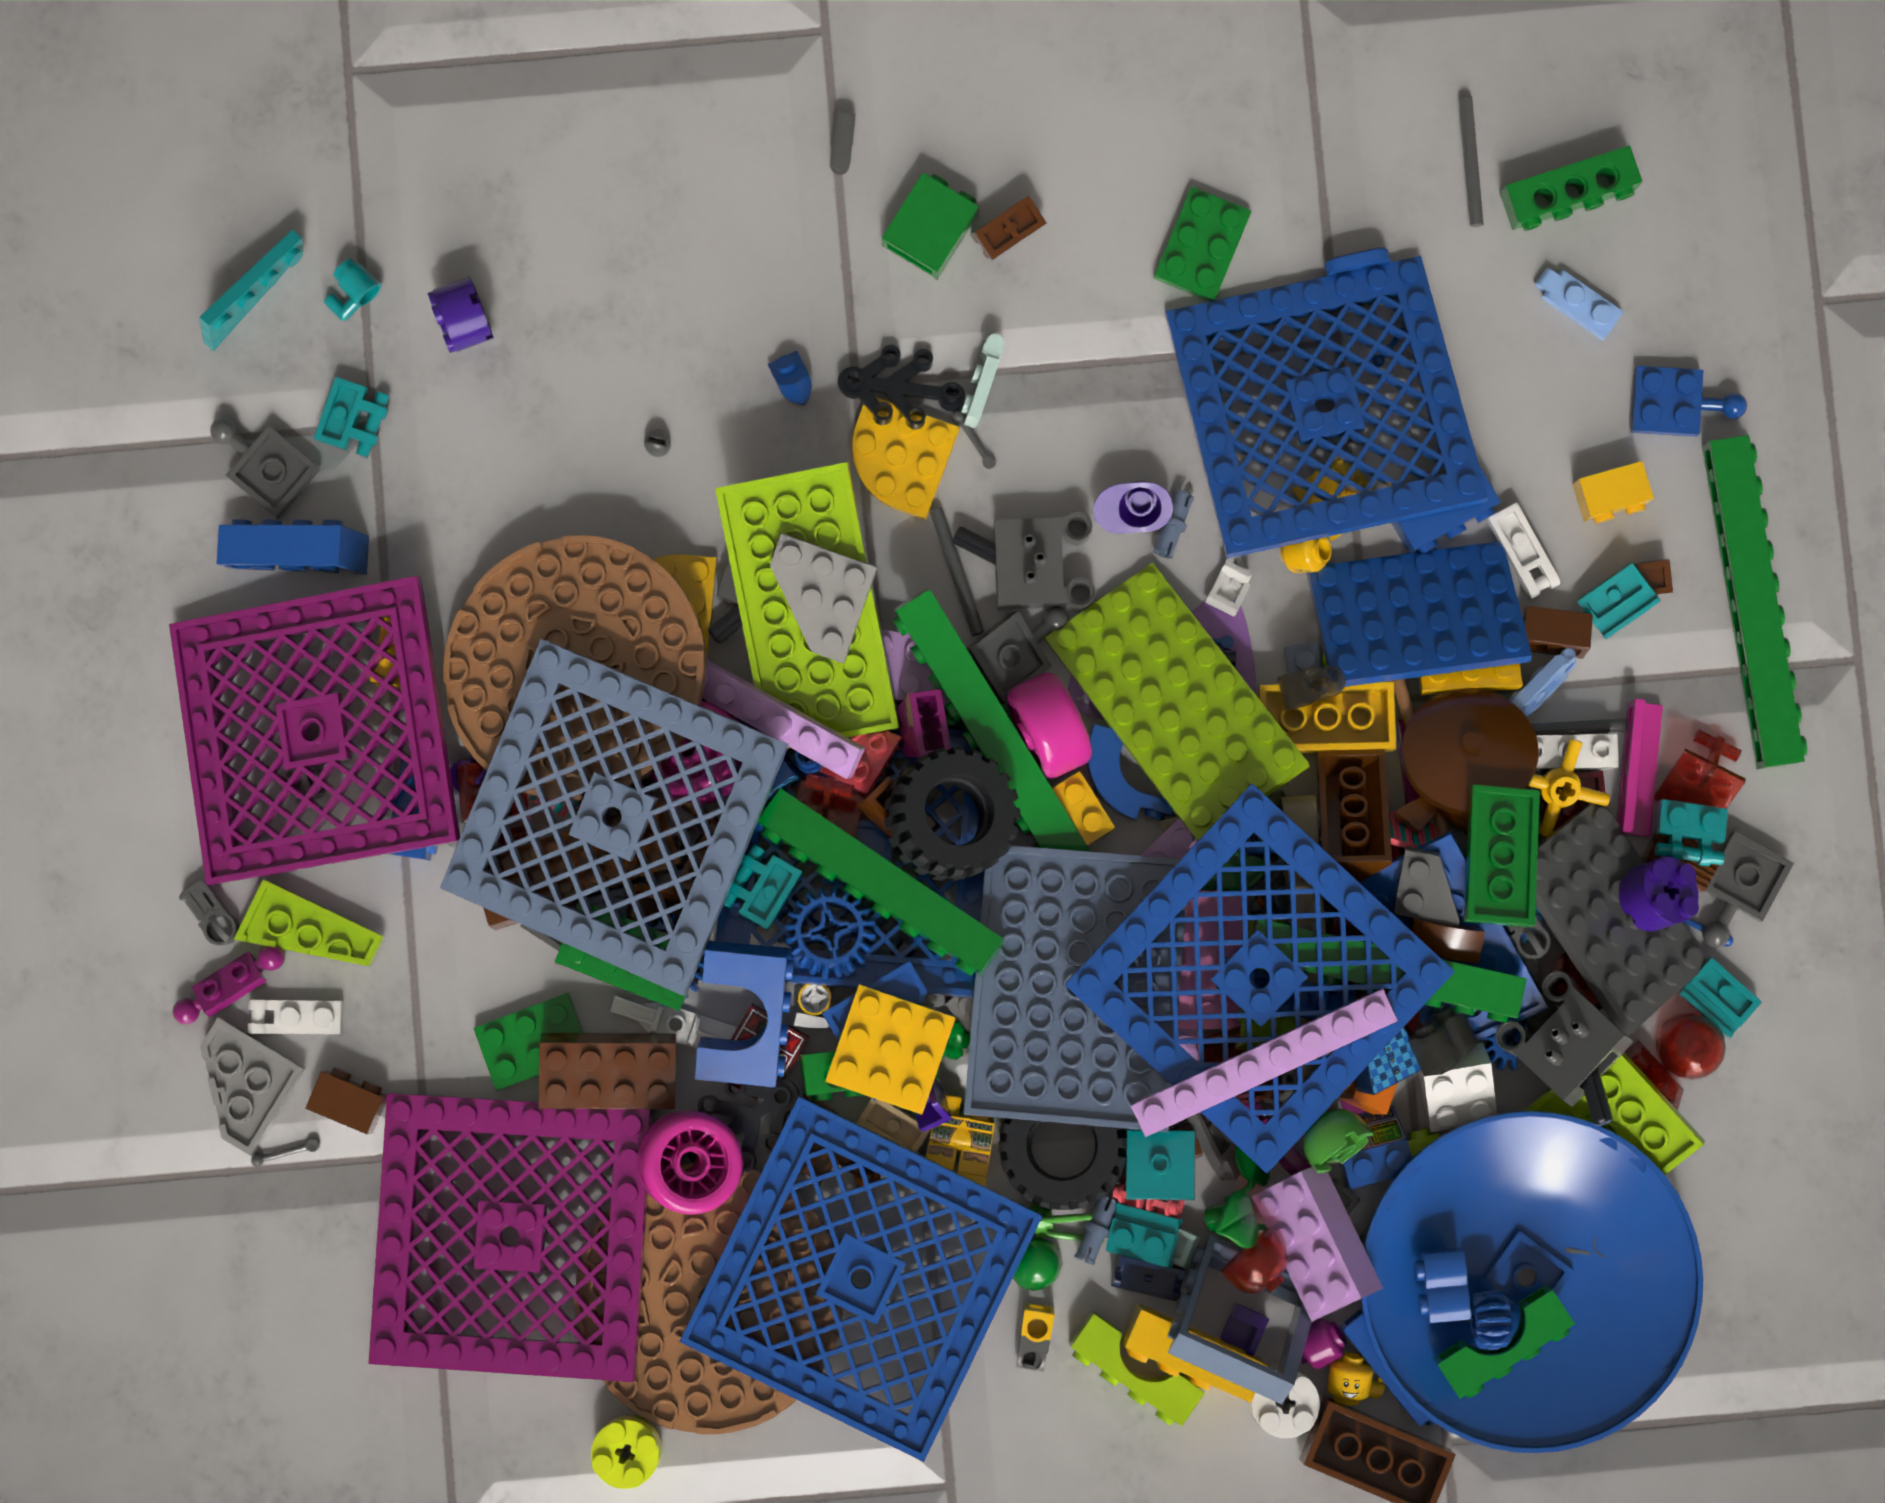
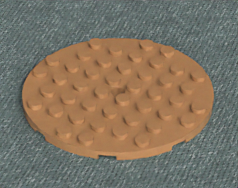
M587 535L562 536L560 539L533 543L501 560L472 588L474 591L467 599L462 610L459 609L455 616L446 642L443 660V683L446 686V696L449 705L447 706L448 712L462 743L486 770H488L540 639L551 641L698 705L701 704L707 674L705 639L697 613L686 592L672 575L649 556L632 546L603 537ZM561 684L558 693L570 688ZM581 693L586 707L601 702ZM573 694L559 700L565 716L580 711ZM612 706L617 721L632 715ZM553 707L546 724L558 720ZM604 707L589 713L595 729L610 724ZM582 716L568 722L574 739L588 733ZM634 720L620 726L626 743L641 737ZM643 720L648 734L662 728ZM561 726L546 731L552 747L567 742ZM613 730L598 735L604 752L619 746ZM665 733L650 739L657 756L671 751ZM673 733L679 747L685 737ZM591 738L576 744L583 761L597 755ZM541 739L538 741L533 756L545 751ZM643 743L628 748L635 765L649 760ZM569 748L555 753L561 770L575 765ZM622 752L607 757L613 774L628 769ZM548 757L534 762L540 779L554 773ZM669 758L660 761V765L662 766ZM600 761L585 766L590 780L594 772L605 775ZM652 765L638 770L641 781L655 772ZM528 770L520 787L532 783ZM578 770L564 775L570 792L584 787ZM630 774L616 779L631 787L634 786ZM557 779L542 784L548 800L563 796ZM535 788L524 792L538 797ZM585 793L573 797V800L582 801Z
M694 1163L682 1164L680 1166L686 1170L691 1168ZM752 1169L748 1172H742L739 1184L728 1200L719 1207L701 1214L689 1215L671 1211L660 1205L647 1193L636 1381L603 1380V1382L606 1384L607 1389L622 1404L652 1423L668 1429L702 1435L725 1434L748 1429L766 1422L797 1401L748 1375L680 1343V1339L700 1300L701 1291L706 1288L762 1173L759 1170ZM791 1192L780 1214L796 1208ZM799 1196L801 1205H807L808 1203ZM611 1206L605 1212L609 1218ZM813 1209L804 1212L809 1229L823 1225ZM798 1214L781 1220L787 1237L804 1231ZM601 1219L591 1233L593 1236L606 1226ZM776 1222L765 1244L781 1239ZM827 1230L812 1234L817 1252L834 1246ZM609 1232L598 1241L607 1252ZM806 1237L789 1242L794 1259L812 1254ZM784 1245L766 1250L772 1267L789 1262ZM593 1246L581 1256L582 1260L591 1270L604 1260ZM836 1252L820 1257L825 1274ZM761 1253L750 1275L766 1270ZM814 1260L797 1265L802 1282L819 1277ZM607 1265L596 1275L605 1286ZM578 1268L576 1285L586 1277L580 1268ZM791 1268L774 1273L780 1290L797 1284ZM769 1276L752 1281L757 1298L774 1292ZM591 1281L579 1290V1293L589 1304L601 1295V1292ZM821 1283L805 1288L810 1305L825 1300L816 1295ZM746 1284L735 1306L751 1300ZM799 1290L782 1296L788 1313L804 1307ZM776 1298L760 1304L765 1321L782 1315ZM574 1299L575 1317H577L584 1309ZM605 1299L594 1308L603 1321ZM836 1305L840 1319L842 1320L843 1308ZM754 1306L737 1312L742 1329L759 1323ZM830 1306L813 1311L818 1328L835 1322ZM807 1313L790 1319L795 1336L812 1330ZM589 1315L577 1324V1327L587 1339L599 1329ZM730 1315L726 1324L735 1328L732 1316ZM784 1321L767 1327L773 1343L790 1338ZM837 1328L820 1334L826 1350L835 1347L839 1335ZM761 1329L747 1334L766 1344ZM603 1333L592 1343L602 1344ZM815 1336L798 1342L803 1358L820 1353ZM792 1344L777 1349L796 1358ZM823 1359L808 1364L820 1371H823L825 1368Z

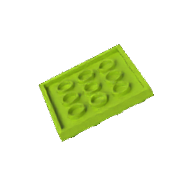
M1625 1053L1601 1076L1613 1121L1600 1126L1614 1132L1634 1145L1664 1175L1704 1145L1705 1140ZM1550 1088L1522 1110L1565 1114L1593 1123L1585 1094L1572 1107Z

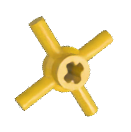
M1570 738L1561 767L1547 772L1544 776L1534 774L1533 780L1529 785L1530 787L1540 789L1543 799L1548 803L1538 832L1543 836L1548 837L1553 833L1561 808L1570 806L1577 800L1604 807L1609 804L1610 794L1582 787L1578 776L1573 772L1583 744L1580 740ZM1565 785L1564 789H1558L1556 792L1558 786L1563 787Z

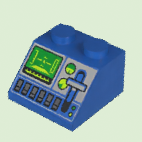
M1390 1105L1387 1115L1370 1114L1368 1112L1357 1114L1373 1132V1136H1367L1370 1141L1357 1154L1343 1164L1339 1163L1347 1188L1354 1189L1395 1178L1406 1163L1412 1159L1408 1140L1394 1105Z

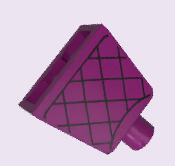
M941 689L907 694L897 708L904 756L920 758L936 749L943 747L945 750L950 749L951 745Z

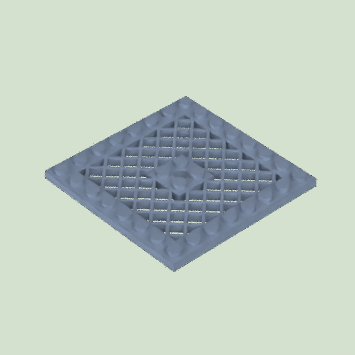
M540 639L440 888L684 996L691 985L789 747V743L551 641ZM561 684L570 688L558 693ZM581 693L601 702L586 707ZM573 694L580 711L565 716L559 700ZM612 706L632 715L617 721ZM553 707L558 720L546 724ZM604 707L610 724L595 729L589 713ZM582 716L588 733L574 739L568 722ZM634 720L641 737L626 743L620 726ZM643 720L662 728L648 734ZM561 726L567 742L552 747L546 731ZM613 730L619 746L604 752L598 735ZM665 733L671 751L657 756L650 739ZM673 733L690 739L692 742L678 747ZM591 738L597 755L583 761L576 744ZM541 739L545 751L533 756L538 741ZM643 743L649 760L635 765L628 748ZM704 746L724 755L709 761ZM696 747L702 764L687 769L681 752ZM569 748L575 765L561 770L555 753ZM622 752L628 769L613 774L607 757ZM674 756L680 773L665 778L659 762ZM548 757L554 773L540 779L534 762ZM734 759L743 762L740 771ZM727 760L733 777L718 783L712 765ZM600 761L605 775L594 772L590 780L585 766ZM652 765L659 782L644 788L638 770ZM705 769L711 786L696 792L690 775ZM528 770L532 783L520 787ZM578 770L584 787L570 792L564 775ZM630 774L636 788L616 779ZM683 778L689 795L675 801L668 784ZM557 779L563 796L549 801L542 784ZM734 783L726 802L721 788ZM661 787L667 804L654 809L658 798L647 794V792ZM535 788L541 805L527 810L521 793ZM714 791L720 809L705 814L699 797ZM585 793L580 808L577 810L573 797ZM515 800L520 814L508 818ZM692 800L698 818L683 823L677 806ZM565 801L572 818L557 823L551 806ZM610 807H616L621 812L622 819L617 826H611L606 821L605 814ZM670 809L676 827L662 832L655 815ZM544 810L550 827L536 832L530 815ZM721 814L713 834L708 819ZM522 819L529 836L515 841L508 824ZM650 822L655 836L642 840L647 825ZM701 823L707 840L693 846L686 828ZM573 824L569 835L579 839V841L566 845L560 829ZM502 832L507 845L495 849ZM552 832L559 849L545 855L539 837ZM679 832L685 849L671 855L664 837ZM531 841L537 858L523 863L517 846ZM657 841L664 858L649 864L642 846ZM583 845L589 863L575 868L569 851ZM592 845L611 854L597 859ZM708 846L700 865L695 851ZM509 850L516 867L502 872L496 855ZM637 853L642 867L627 872L622 858L627 861H633ZM561 854L568 871L554 877L547 860ZM688 854L694 872L680 877L673 860ZM614 859L620 876L606 881L599 864ZM489 863L493 872L486 870ZM540 863L546 881L532 886L526 869ZM666 863L672 881L658 886L652 868ZM592 867L598 885L584 890L578 873ZM518 872L523 886L505 877ZM644 872L651 889L636 895L630 877ZM570 877L577 894L563 899L556 882ZM696 877L687 896L682 882ZM622 881L629 898L615 904L608 886ZM675 885L682 903L667 908L660 891ZM549 886L554 899L540 894L536 890ZM601 890L607 907L593 913L586 895ZM653 894L660 912L645 917L639 900ZM579 899L584 912L565 904ZM631 903L638 921L623 926L617 909ZM683 908L674 927L669 913ZM610 912L615 926L596 917ZM662 916L668 934L654 940L647 922ZM640 925L645 939L627 932V930ZM670 939L666 949L656 945Z

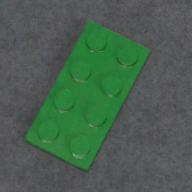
M1474 784L1469 787L1464 922L1530 928L1535 926L1539 790Z
M579 900L575 909L584 912ZM590 904L593 913L603 909ZM610 912L596 917L615 926ZM620 915L623 926L635 922ZM640 925L627 930V932L645 939ZM649 927L654 940L667 935L665 932ZM670 939L656 945L666 949ZM563 942L554 961L557 964L677 1011H681L687 994L682 996Z

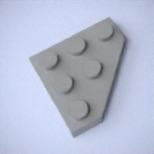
M781 533L770 567L808 646L813 653L845 663L878 567Z
M217 1017L200 1048L209 1075L208 1083L213 1104L216 1105L220 1123L219 1130L223 1140L251 1156L257 1150L306 1068L222 1017Z

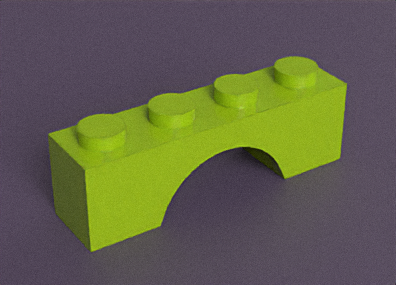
M1092 1310L1069 1343L1070 1347L1075 1350L1072 1356L1087 1367L1091 1362L1102 1369L1099 1375L1115 1387L1119 1382L1130 1389L1127 1395L1138 1404L1144 1406L1148 1402L1158 1409L1155 1415L1166 1424L1172 1426L1176 1422L1183 1426L1204 1396V1390L1190 1383L1191 1380L1180 1372L1178 1377L1166 1374L1156 1378L1142 1377L1133 1373L1125 1366L1121 1359V1331Z

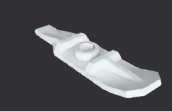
M615 996L610 1012L637 1020L648 1033L676 1034L677 1043L696 1049L700 1037L730 1040L737 1029L736 1026L685 1009L677 1011L657 1002L640 1004ZM673 1018H678L682 1021L683 1026L679 1031H673L669 1026Z

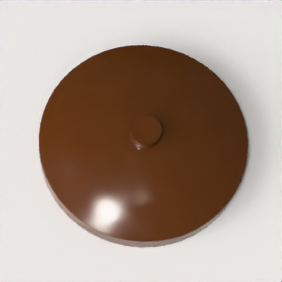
M1464 688L1438 694L1416 710L1405 729L1401 753L1406 776L1415 791L1423 799L1445 812L1468 816L1469 787L1473 784L1528 789L1537 768L1539 750L1537 737L1530 721L1516 705L1490 691Z

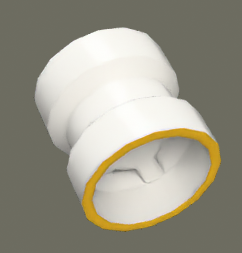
M806 984L798 994V1003L805 1013L820 1015L830 1008L832 994L827 986Z

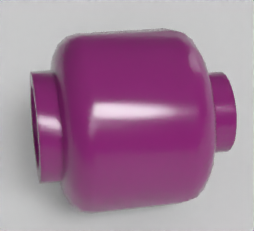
M1322 1318L1311 1323L1301 1359L1302 1364L1309 1363L1313 1368L1321 1369L1343 1356L1344 1346L1347 1345V1342L1336 1322H1329Z

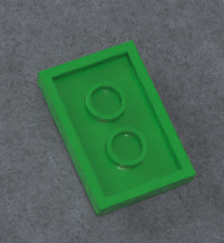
M1191 186L1153 279L1207 301H1215L1252 211Z
M569 993L473 1028L496 1091L539 1075L541 1033H583Z

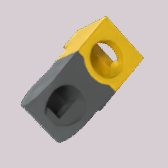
M1028 1302L1024 1303L1016 1367L1044 1371L1055 1317L1054 1307Z

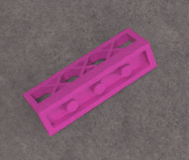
M1634 699L1627 703V731L1624 732L1616 821L1621 827V832H1624L1625 835L1648 838L1651 837L1663 705L1645 703L1646 700Z

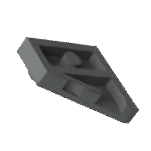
M1406 846L1393 914L1459 926L1460 916L1456 910L1451 886L1445 874V867L1440 852Z

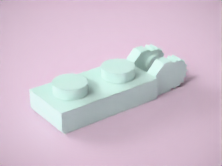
M990 334V336H987L982 347L980 358L984 365L977 364L971 383L977 384L974 395L967 394L961 411L967 414L964 422L966 426L975 428L981 419L1005 346L1002 335Z

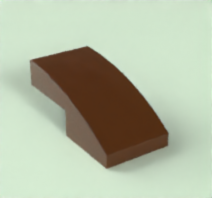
M1412 918L1410 930L1441 959L1479 964L1485 931L1482 927L1454 926Z

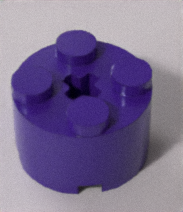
M470 276L438 287L427 293L437 324L442 329L443 338L449 353L459 352L494 339L490 324L486 321L487 318L481 300Z
M1661 857L1635 866L1629 870L1627 876L1623 877L1619 884L1621 908L1625 915H1631L1636 921L1633 924L1641 930L1653 932L1687 921L1699 911L1696 871L1690 864H1683L1675 858Z

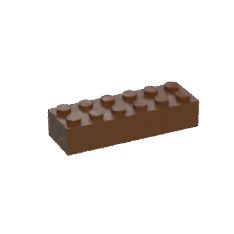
M661 800L657 801L654 809L662 807L665 804ZM667 811L655 815L662 832L673 828ZM620 813L608 817L606 821L611 826H617L621 822L622 815ZM650 822L647 825L642 840L655 836ZM570 830L562 832L566 845L579 841V839L569 835ZM675 834L664 837L671 855L680 851ZM554 835L540 840L545 855L559 849ZM657 841L642 846L649 864L664 858ZM532 843L517 847L523 863L537 858ZM583 845L569 851L575 868L589 863ZM592 845L597 859L611 854ZM509 850L496 855L502 872L516 867ZM637 853L633 861H627L622 858L627 872L642 867ZM561 854L547 860L554 877L568 871ZM682 856L673 860L677 870L679 868L683 869L685 865ZM614 859L599 864L606 881L620 876ZM489 863L486 870L493 872ZM540 863L526 869L532 886L546 881ZM666 863L652 868L655 878L670 873ZM592 867L578 873L584 890L598 885ZM518 872L505 877L523 886ZM642 872L630 877L632 884L647 881L645 873ZM570 877L556 882L563 899L577 894ZM620 881L608 886V888L612 891L624 887V884ZM549 886L536 890V892L554 899ZM598 890L586 896L587 898H589L592 896L602 894L601 890ZM579 899L569 902L565 905L571 906L577 904ZM483 908L488 925L494 930L517 924V922Z

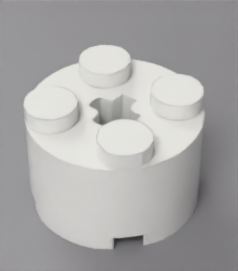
M1273 1365L1268 1368L1277 1371L1278 1365ZM1298 1370L1295 1384L1287 1396L1291 1403H1286V1408L1282 1409L1275 1401L1255 1393L1252 1402H1248L1250 1412L1259 1426L1275 1437H1297L1309 1431L1317 1419L1320 1408L1317 1389L1311 1380L1300 1370Z

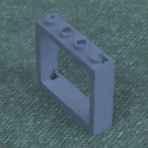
M1210 1234L1203 1248L1197 1246L1191 1259V1263L1195 1264V1268L1190 1269L1185 1278L1183 1287L1188 1290L1186 1294L1182 1293L1175 1312L1180 1314L1179 1319L1174 1318L1167 1337L1172 1339L1168 1354L1282 1404L1295 1384L1311 1320L1285 1267ZM1208 1267L1295 1305L1277 1371L1188 1332Z

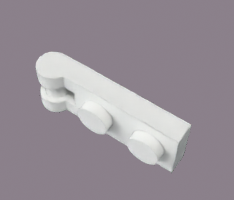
M1518 503L1486 519L1497 541H1500L1504 547L1507 559L1520 580L1524 593L1530 600L1540 596V591L1548 587L1553 589L1560 585L1556 571ZM1538 567L1542 576L1533 579L1529 571Z
M248 1000V1010H251V1023H248L247 1033L343 1034L344 1001ZM265 1010H274V1023H265Z

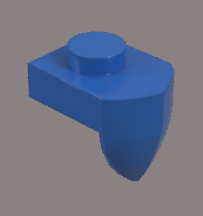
M796 350L768 363L770 372L782 395L794 404L805 406L811 395L812 381L798 351Z

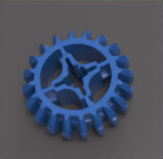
M821 887L818 888L819 899L815 900L811 892L806 893V898L809 902L807 906L802 901L797 900L795 902V906L801 913L797 914L791 911L788 913V918L795 921L796 924H787L784 929L788 933H795V935L787 937L785 943L786 945L797 944V947L790 951V956L794 958L801 954L803 955L798 962L800 968L805 967L811 962L809 970L811 975L817 973L818 967H823L822 976L823 978H828L829 968H835V974L837 978L842 977L841 966L846 965L847 970L853 973L855 968L851 962L855 959L861 965L865 963V959L860 954V951L872 953V947L864 942L876 939L875 933L866 932V929L875 927V921L863 920V918L871 913L869 907L863 908L860 911L857 910L862 903V899L859 901L855 898L850 903L848 901L851 895L846 891L843 893L842 899L838 898L837 887H832L831 897H826L825 890ZM830 907L844 909L853 916L856 922L849 923L848 921L839 922L835 920L831 914ZM820 909V924L813 929H809V932L802 933L807 918L813 912ZM826 917L829 918L830 925H833L834 929L838 928L840 932H836L834 935L835 948L831 947V942L827 940V935L824 938L821 936V933L826 932ZM858 932V938L853 948L840 957V941L847 936H851V933ZM804 943L824 944L829 950L830 959L814 955L807 949Z

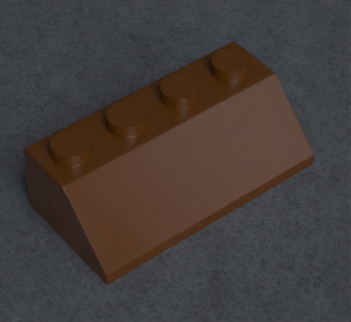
M1385 749L1318 751L1317 781L1320 847L1358 882H1361L1392 865Z

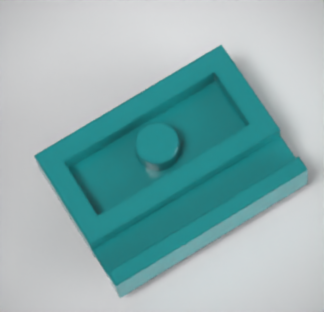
M1632 561L1577 599V603L1585 613L1593 614L1592 623L1598 628L1605 640L1661 602L1659 596L1654 592Z
M1712 957L1707 958L1699 973L1677 993L1727 1038H1732L1735 1031L1745 1023L1762 1003L1759 998Z
M1116 1203L1115 1218L1112 1219L1105 1251L1172 1268L1179 1239L1178 1232L1183 1219L1168 1217L1160 1213Z

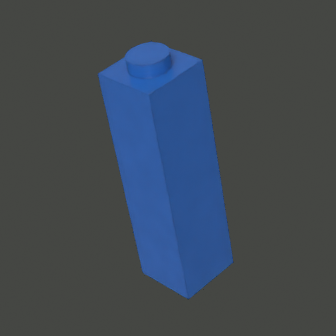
M1361 1308L1339 1326L1340 1329L1364 1357L1365 1361L1373 1368V1371L1419 1427L1424 1423L1427 1426L1433 1424L1432 1420L1425 1416L1404 1396L1384 1369L1374 1350Z

